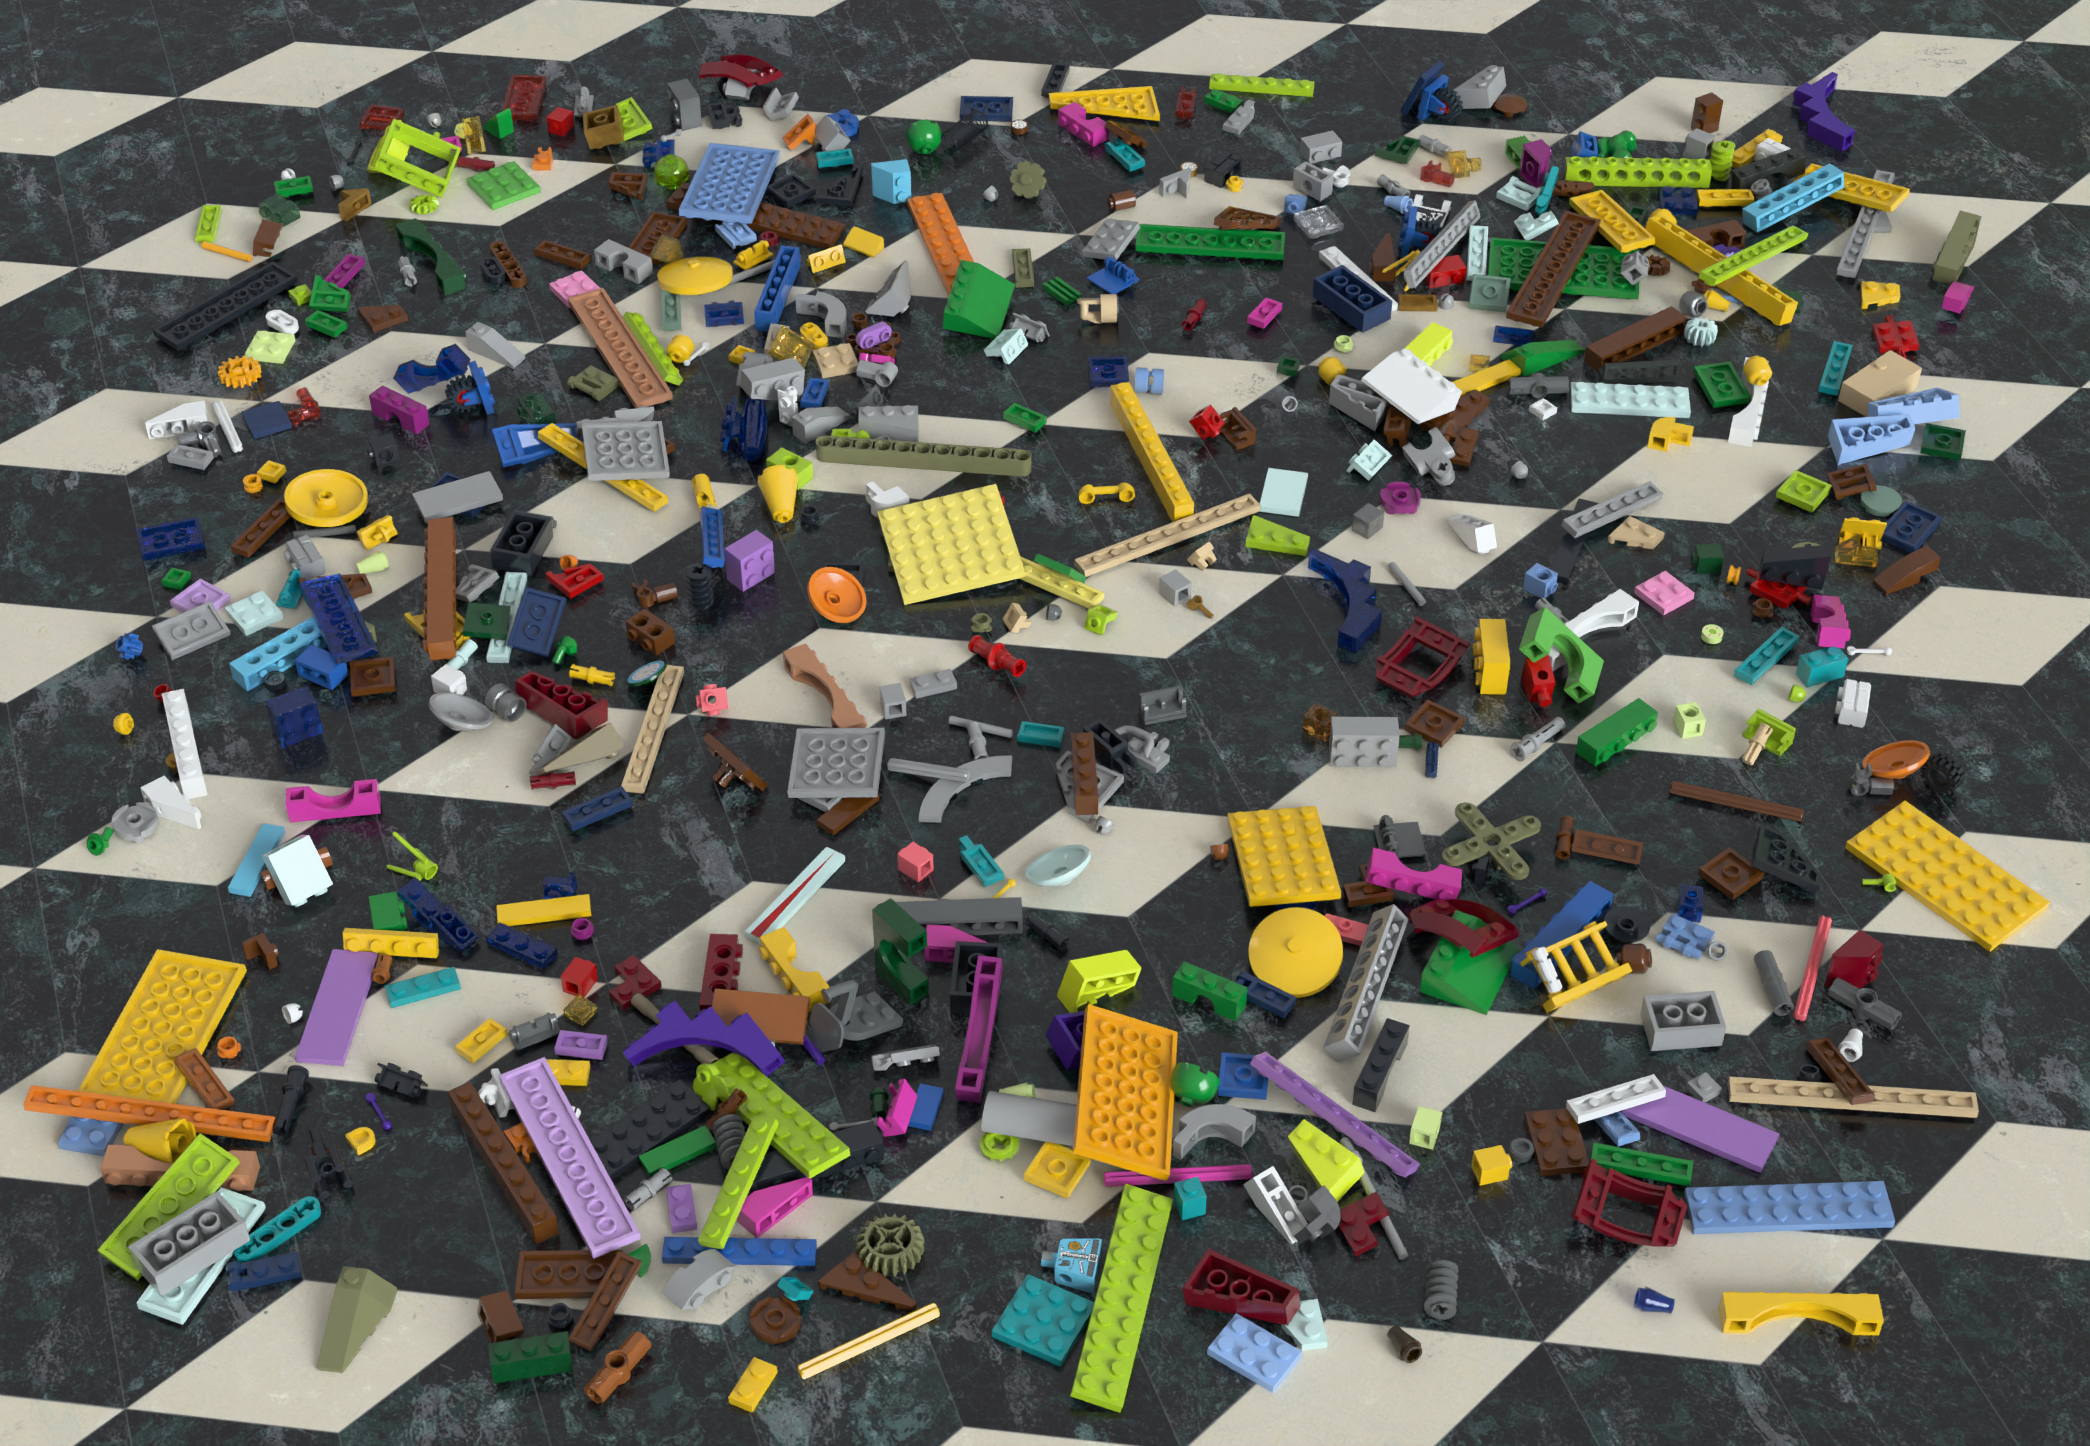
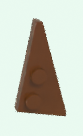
M855 1252L818 1280L819 1288L823 1290L830 1287L841 1290L842 1295L856 1296L877 1304H880L881 1301L895 1304L896 1309L904 1311H915L917 1309V1303L881 1273L878 1271L873 1272L871 1265L865 1267V1260L860 1261Z

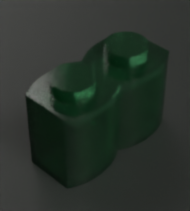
M278 193L258 203L261 217L272 222L282 223V227L301 218L299 207L293 201L286 200Z

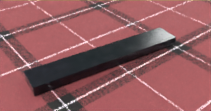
M1578 498L1572 515L1598 503ZM1565 530L1550 570L1558 573V582L1568 583L1587 533L1574 538Z

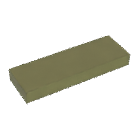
M1012 249L1015 287H1034L1031 249Z

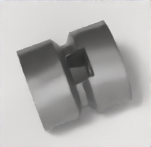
M503 683L494 685L485 697L486 706L497 712L498 715L508 722L517 721L525 712L526 700Z

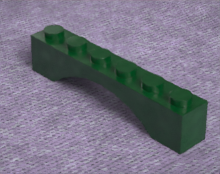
M414 218L396 225L398 241L405 249L421 253L435 262L437 265L435 269L437 287L445 296L466 289L465 272L458 268L456 261H452L448 252L444 251L440 243L434 240L433 235L427 232L424 224H421Z

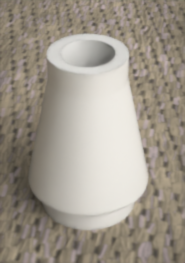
M1851 1029L1838 1046V1050L1848 1062H1854L1862 1056L1863 1033L1858 1029Z

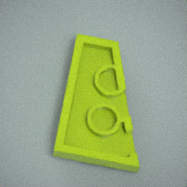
M1253 515L1245 547L1306 556L1310 537Z

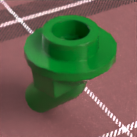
M569 636L562 637L561 641L557 643L558 649L552 662L560 665L565 653L570 656L576 654V641Z
M106 827L102 835L98 833L89 835L86 843L89 852L95 856L104 853L105 848L109 847V840L114 830Z

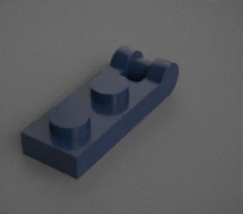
M1240 972L1236 977V983L1245 987L1248 986V1001L1282 1018H1285L1296 1004L1297 997L1246 972Z
M298 1251L243 1263L232 1261L226 1265V1274L229 1276L227 1284L230 1291H240L302 1277Z

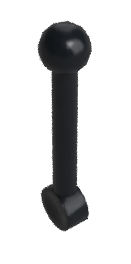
M360 140L355 142L356 146L351 157L346 160L348 165L354 164L356 152L362 146Z

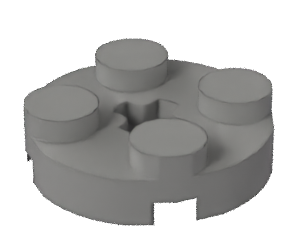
M138 802L136 806L129 807L128 804L122 806L112 816V827L115 835L133 843L143 842L160 824L155 808L143 802Z

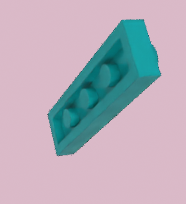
M1837 341L1833 342L1818 392L1838 396L1853 345Z
M1781 627L1735 669L1733 676L1752 686L1799 642L1800 636Z

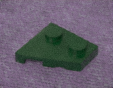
M1402 136L1395 141L1387 143V147L1384 149L1376 148L1375 156L1401 164H1408L1420 146V140Z

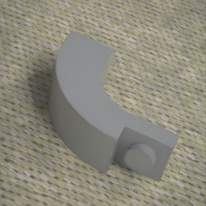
M818 291L816 296L796 295V313L822 317L825 319L826 336L845 337L847 332L846 308L838 298Z
M1214 1104L1196 1108L1179 1120V1131L1172 1139L1173 1156L1181 1160L1198 1141L1208 1137H1221L1242 1147L1255 1133L1256 1116L1231 1105Z

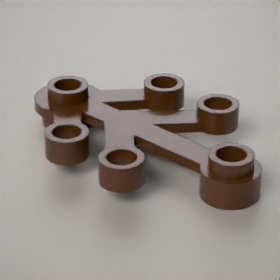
M855 313L852 316V325L855 329L863 330L869 327L866 314ZM892 332L887 343L882 342L875 345L876 347L862 349L856 343V334L851 333L846 336V343H850L851 346L856 345L855 353L858 356L860 353H872L894 358L897 354L894 346L901 341L900 333Z

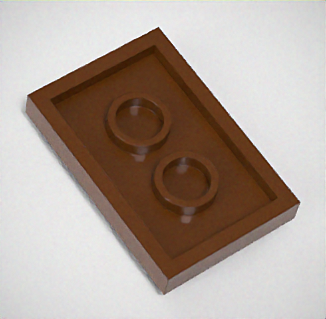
M1567 1108L1525 1112L1524 1121L1530 1141L1534 1145V1156L1540 1176L1584 1172L1589 1164L1578 1124Z

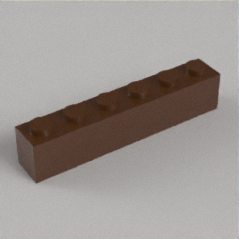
M1670 306L1586 346L1584 362L1597 372L1599 367H1604V363H1622L1683 334L1687 317Z

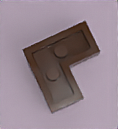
M1367 864L1359 865V873L1363 882L1343 884V893L1348 907L1393 901L1394 894L1391 888L1366 883Z

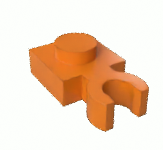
M539 147L538 154L534 155L533 170L551 171L553 163L552 149L549 147L547 151H542V147Z
M522 1123L504 1131V1135L516 1153L522 1151L525 1162H531L530 1153H537L539 1156Z

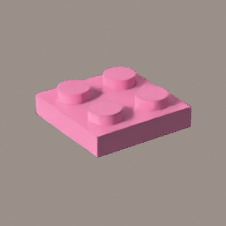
M582 270L549 283L550 290L568 308H570L568 297L601 289Z
M1663 571L1641 583L1634 590L1638 597L1663 616L1693 600L1695 594L1667 571Z

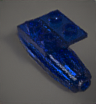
M733 396L731 403H727L726 418L722 420L720 442H723L722 451L727 450L730 438L738 437L741 457L743 456V459L747 461L758 460L766 441L767 412L763 399L748 398L741 414L736 412L737 396Z

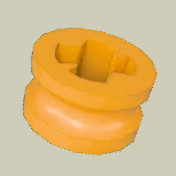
M249 474L243 478L246 492L257 493L262 489L263 485L259 475Z
M1734 565L1730 566L1726 583L1733 582L1734 585L1738 584L1741 567L1734 568Z

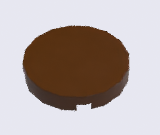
M772 1296L766 1297L757 1302L751 1310L749 1320L751 1331L756 1338L765 1343L772 1344L786 1342L793 1338L800 1330L802 1322L800 1309L796 1303L782 1296L773 1299Z

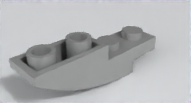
M654 407L621 408L614 411L613 418L602 417L597 420L583 419L577 421L575 428L576 438L583 437L582 423L651 421L654 415Z

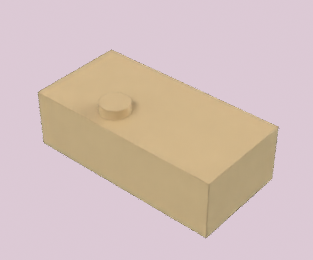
M1890 350L1842 382L1838 401L1868 417V402L1907 394L1918 386L1922 368Z

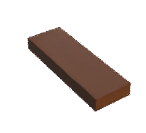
M197 1048L174 1058L175 1065L207 1108L224 1110L234 1105V1098Z

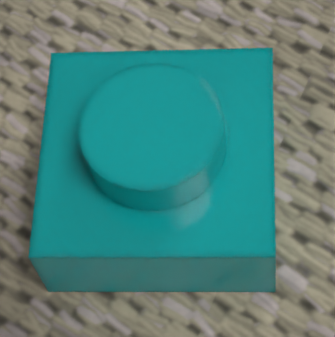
M781 1277L777 1285L784 1291V1295L792 1301L809 1300L813 1293L812 1289L796 1277Z

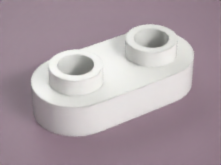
M272 310L266 314L267 324L281 333L294 334L299 330L298 320L282 310Z

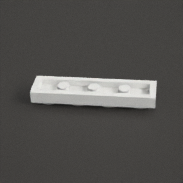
M1652 1074L1568 1100L1566 1108L1577 1124L1663 1098L1665 1097L1666 1089L1656 1076Z

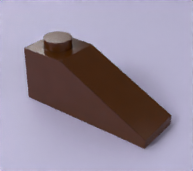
M1386 233L1373 253L1371 263H1368V274L1372 275L1374 282L1395 281L1396 267L1382 273L1383 269L1396 262L1390 233Z

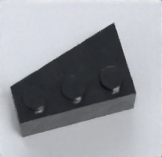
M1826 542L1825 545L1819 546L1805 544V547L1791 548V546L1764 548L1760 562L1759 579L1822 590L1832 557V542Z

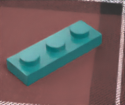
M455 967L385 985L391 1008L461 989Z

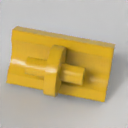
M387 515L374 521V523L367 527L361 528L357 531V534L364 549L369 550L382 542H388L398 532L393 525L392 517Z

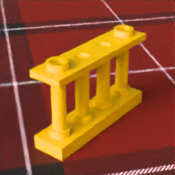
M1594 921L1583 927L1584 931L1546 948L1548 955H1553L1569 985L1567 987L1568 990L1563 993L1561 990L1554 993L1549 992V1000L1543 1004L1547 1013L1618 981L1632 972L1629 963L1622 966L1615 963L1599 932L1607 926L1606 921L1598 925ZM1591 937L1607 967L1605 969L1607 973L1600 975L1599 972H1596L1580 940ZM1569 945L1572 946L1588 976L1586 978L1587 982L1581 984L1580 980L1577 981L1560 949ZM1534 948L1526 953L1527 957L1523 961H1521L1520 964L1523 967L1533 962L1545 987L1547 988L1546 984H1548V982L1544 981L1542 974L1539 970V967L1537 965V963L1539 962L1538 960L1535 961V958L1532 954V951L1537 949Z

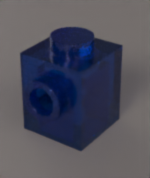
M1680 884L1677 898V916L1691 922L1700 923L1704 908V887Z

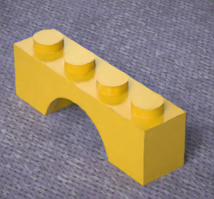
M784 926L759 937L760 947L758 951L763 961L767 960L773 975H778L785 991L789 990L792 995L809 996L808 1012L812 1011L815 1004L822 1003L825 1005L829 1003L823 998L821 993L822 989L829 988L818 971H801L790 964L797 957L796 943Z

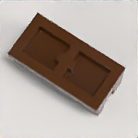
M262 219L253 241V256L271 257L272 253L264 251L263 248L274 249L276 240L282 230V223Z
M1395 406L1388 407L1384 434H1386L1390 446L1393 445L1392 439L1396 438L1399 440V445L1402 448L1407 444L1411 421L1407 415Z
M1236 407L1219 415L1222 419L1226 418L1225 423L1220 428V433L1236 451L1255 444L1256 428Z
M507 1290L479 1297L477 1314L490 1343L507 1341L511 1337L524 1334L523 1325Z

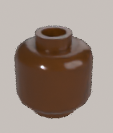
M1642 943L1625 944L1621 949V953H1617V963L1619 966L1629 963L1632 972L1628 975L1645 974L1648 968L1652 967L1651 949H1647Z

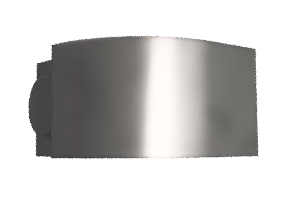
M1325 1185L1297 1206L1309 1223L1295 1234L1294 1237L1300 1244L1308 1238L1312 1242L1318 1236L1323 1239L1339 1225L1341 1217L1339 1205Z

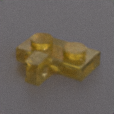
M1465 150L1447 152L1452 178L1470 177V171H1481L1482 162L1480 157L1467 158Z

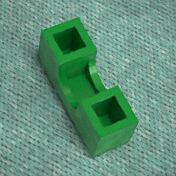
M1183 962L1173 976L1172 996L1194 1004L1199 995L1205 996L1214 1004L1215 1014L1236 1022L1246 1007L1247 987Z

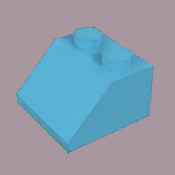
M907 159L871 163L873 196L893 204L905 203L908 198H911V171Z

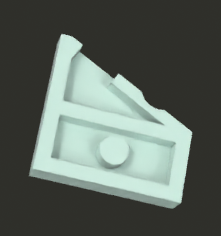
M1318 1299L1300 1301L1301 1306L1289 1325L1282 1324L1281 1328L1294 1339V1343L1301 1350L1327 1348L1328 1341Z

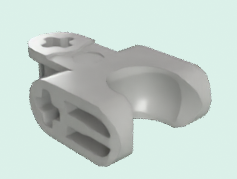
M1435 427L1429 431L1432 442L1430 447L1419 450L1408 443L1402 449L1404 456L1420 477L1429 472L1439 485L1447 486L1455 479L1453 466L1449 460L1455 456V453L1445 437Z

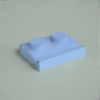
M730 221L722 222L720 226L718 224L715 225V231L733 249L737 245L743 246L757 241L756 234L746 224Z

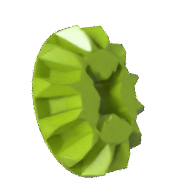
M422 194V196L416 195L415 198H412L409 207L416 214H429L439 207V202L431 194Z
M986 1132L980 1139V1149L983 1157H989L991 1162L997 1159L1002 1163L1004 1159L1011 1160L1014 1154H1018V1137ZM995 1143L999 1145L1004 1144V1149L1000 1147L995 1148Z

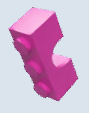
M1073 102L1058 110V125L1092 147L1109 140V129L1105 127L1106 122L1099 117L1086 120V109Z

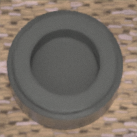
M1516 1138L1510 1143L1509 1155L1516 1162H1528L1533 1158L1534 1145L1526 1138Z

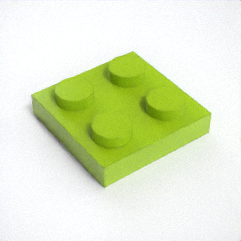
M1795 470L1777 490L1776 497L1804 510L1813 512L1831 492L1832 485Z

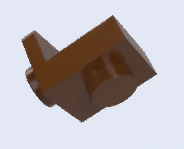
M264 933L242 942L244 955L247 960L260 955L269 970L278 966L276 956H279L278 950L274 943H269Z

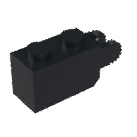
M1099 718L1083 727V733L1093 732L1095 757L1110 770L1116 769L1119 773L1123 774L1128 770L1126 764L1133 768L1138 765L1137 758L1128 750L1126 739Z

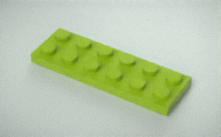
M200 1133L97 1250L99 1254L136 1280H139L143 1275L134 1266L128 1246L214 1194L240 1164L238 1158Z

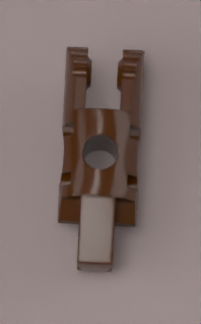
M1557 180L1552 195L1576 197L1593 192L1592 190H1594L1595 185L1592 182Z

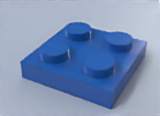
M1222 1052L1219 1076L1221 1082L1218 1087V1096L1267 1100L1268 1077L1260 1075L1257 1069L1250 1065L1253 1057L1256 1055Z

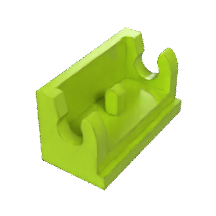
M1758 708L1747 720L1746 724L1749 726L1743 731L1742 737L1749 740L1755 735L1760 723L1769 725V728H1772L1773 731L1765 743V749L1780 757L1793 744L1796 728Z

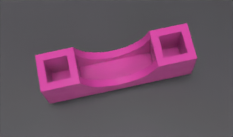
M1813 595L1811 618L1812 622L1819 623L1816 637L1818 646L1845 649L1846 641L1850 640L1851 630L1848 628L1846 612H1844V605L1841 604L1840 598L1836 596Z
M377 779L354 781L352 787L347 792L337 796L318 794L309 786L286 788L285 804L290 823L381 813V797Z
M1373 848L1367 863L1366 883L1435 900L1457 899L1461 889L1462 869L1440 864L1432 871L1419 872L1402 864L1396 853Z

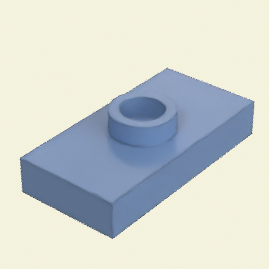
M1621 1111L1594 1119L1617 1146L1640 1140V1132Z

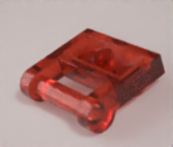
M370 105L360 120V128L385 130L386 127L391 125L393 119L402 120L405 115L404 109Z

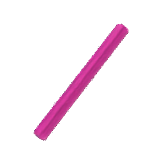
M1249 1164L1170 1168V1176L1167 1181L1131 1170L1111 1171L1104 1173V1185L1110 1187L1125 1186V1184H1167L1194 1177H1199L1200 1182L1243 1180L1252 1178V1168Z

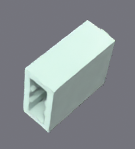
M300 835L262 855L286 905H294L295 907L303 905L307 902L306 898L313 894L319 896L327 892V887L333 884L309 835Z

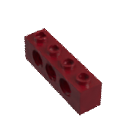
M710 934L699 1004L700 1011L708 1009L710 1006L712 1007L715 989L738 991V979H736V976H740L741 970L738 958L743 957V944H739L738 934Z

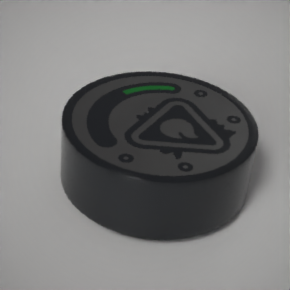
M281 671L267 673L264 676L265 687L270 691L283 689L287 684L285 674Z

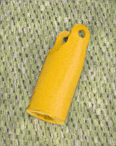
M705 474L695 475L691 483L700 511L702 506L707 507L709 503L716 506L709 477Z

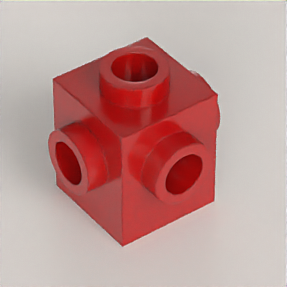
M1211 404L1197 411L1189 420V423L1202 440L1217 436L1221 432L1220 428L1225 423Z

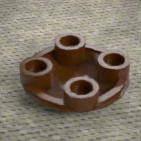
M1504 93L1499 95L1492 108L1503 112V115L1506 117H1512L1515 113L1526 111L1527 102L1517 94Z

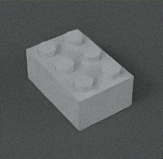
M1331 717L1329 738L1330 767H1396L1400 737L1398 717Z
M1715 991L1644 996L1640 1016L1651 1051L1722 1046L1726 1025Z

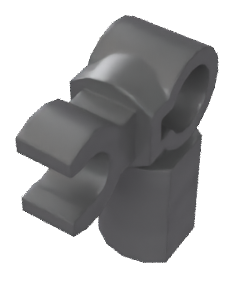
M1859 763L1854 765L1855 773L1849 780L1853 795L1862 796L1867 792L1869 794L1892 795L1894 790L1893 779L1869 778L1868 780V777L1872 775L1871 765L1867 764V767L1863 770H1860Z

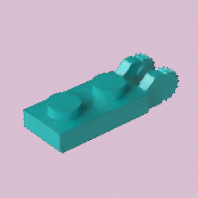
M1116 139L1114 145L1111 142L1105 143L1107 153L1117 159L1130 172L1145 167V160L1120 139Z
M1552 166L1550 173L1547 172L1545 175L1544 183L1546 185L1541 187L1536 201L1535 214L1538 216L1546 212L1558 178V167Z

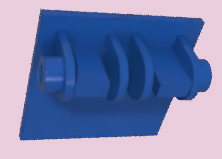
M1106 257L1104 260L1105 267L1087 277V280L1110 294H1116L1139 281L1133 269L1128 268L1121 262H1117L1113 257Z

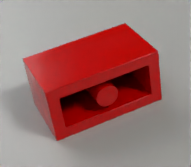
M1459 255L1443 257L1424 280L1429 289L1465 283L1466 266Z

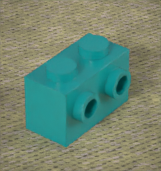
M1827 647L1805 653L1799 657L1796 675L1806 688L1843 678L1848 657L1837 647Z

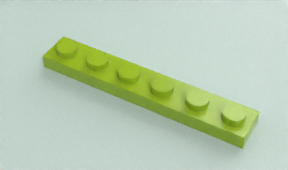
M1217 73L1211 74L1209 89L1313 97L1315 82L1288 78L1275 79L1273 77L1261 78L1257 76L1247 77Z
M626 311L623 319L663 380L680 386L683 378L679 374V370L673 365L672 359L667 356L665 349L659 344L658 338L651 332V328L644 321V317L637 312L631 313Z
M753 1116L698 1238L701 1246L724 1249L779 1125L776 1118Z

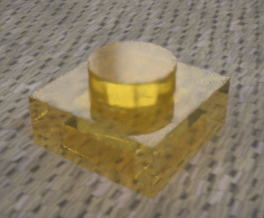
M578 995L563 1011L564 1016L583 1026L598 1009L597 1004Z

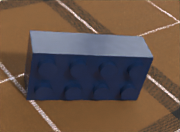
M1344 265L1314 278L1313 297L1361 333L1391 319L1392 300Z

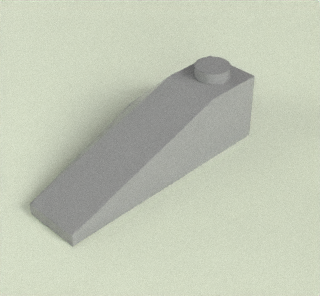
M906 260L888 276L884 282L885 285L876 293L878 295L877 299H872L865 310L867 314L895 316L897 313L900 312L902 314L907 310L911 295L909 265Z

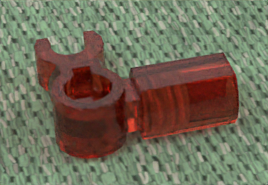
M1431 160L1427 166L1421 168L1420 180L1424 182L1433 181V183L1451 187L1455 176L1454 174L1441 171L1442 163L1433 165Z
M304 387L297 390L296 396L302 406H300V409H292L287 412L293 425L299 424L303 419H316L321 415L319 404L314 400L308 388Z

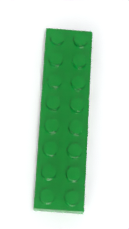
M1139 224L1140 229L1137 232L1135 250L1144 253L1156 252L1162 254L1173 253L1180 255L1283 260L1285 232Z

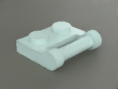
M1512 176L1510 181L1497 191L1496 198L1528 211L1536 204L1541 188L1533 187Z

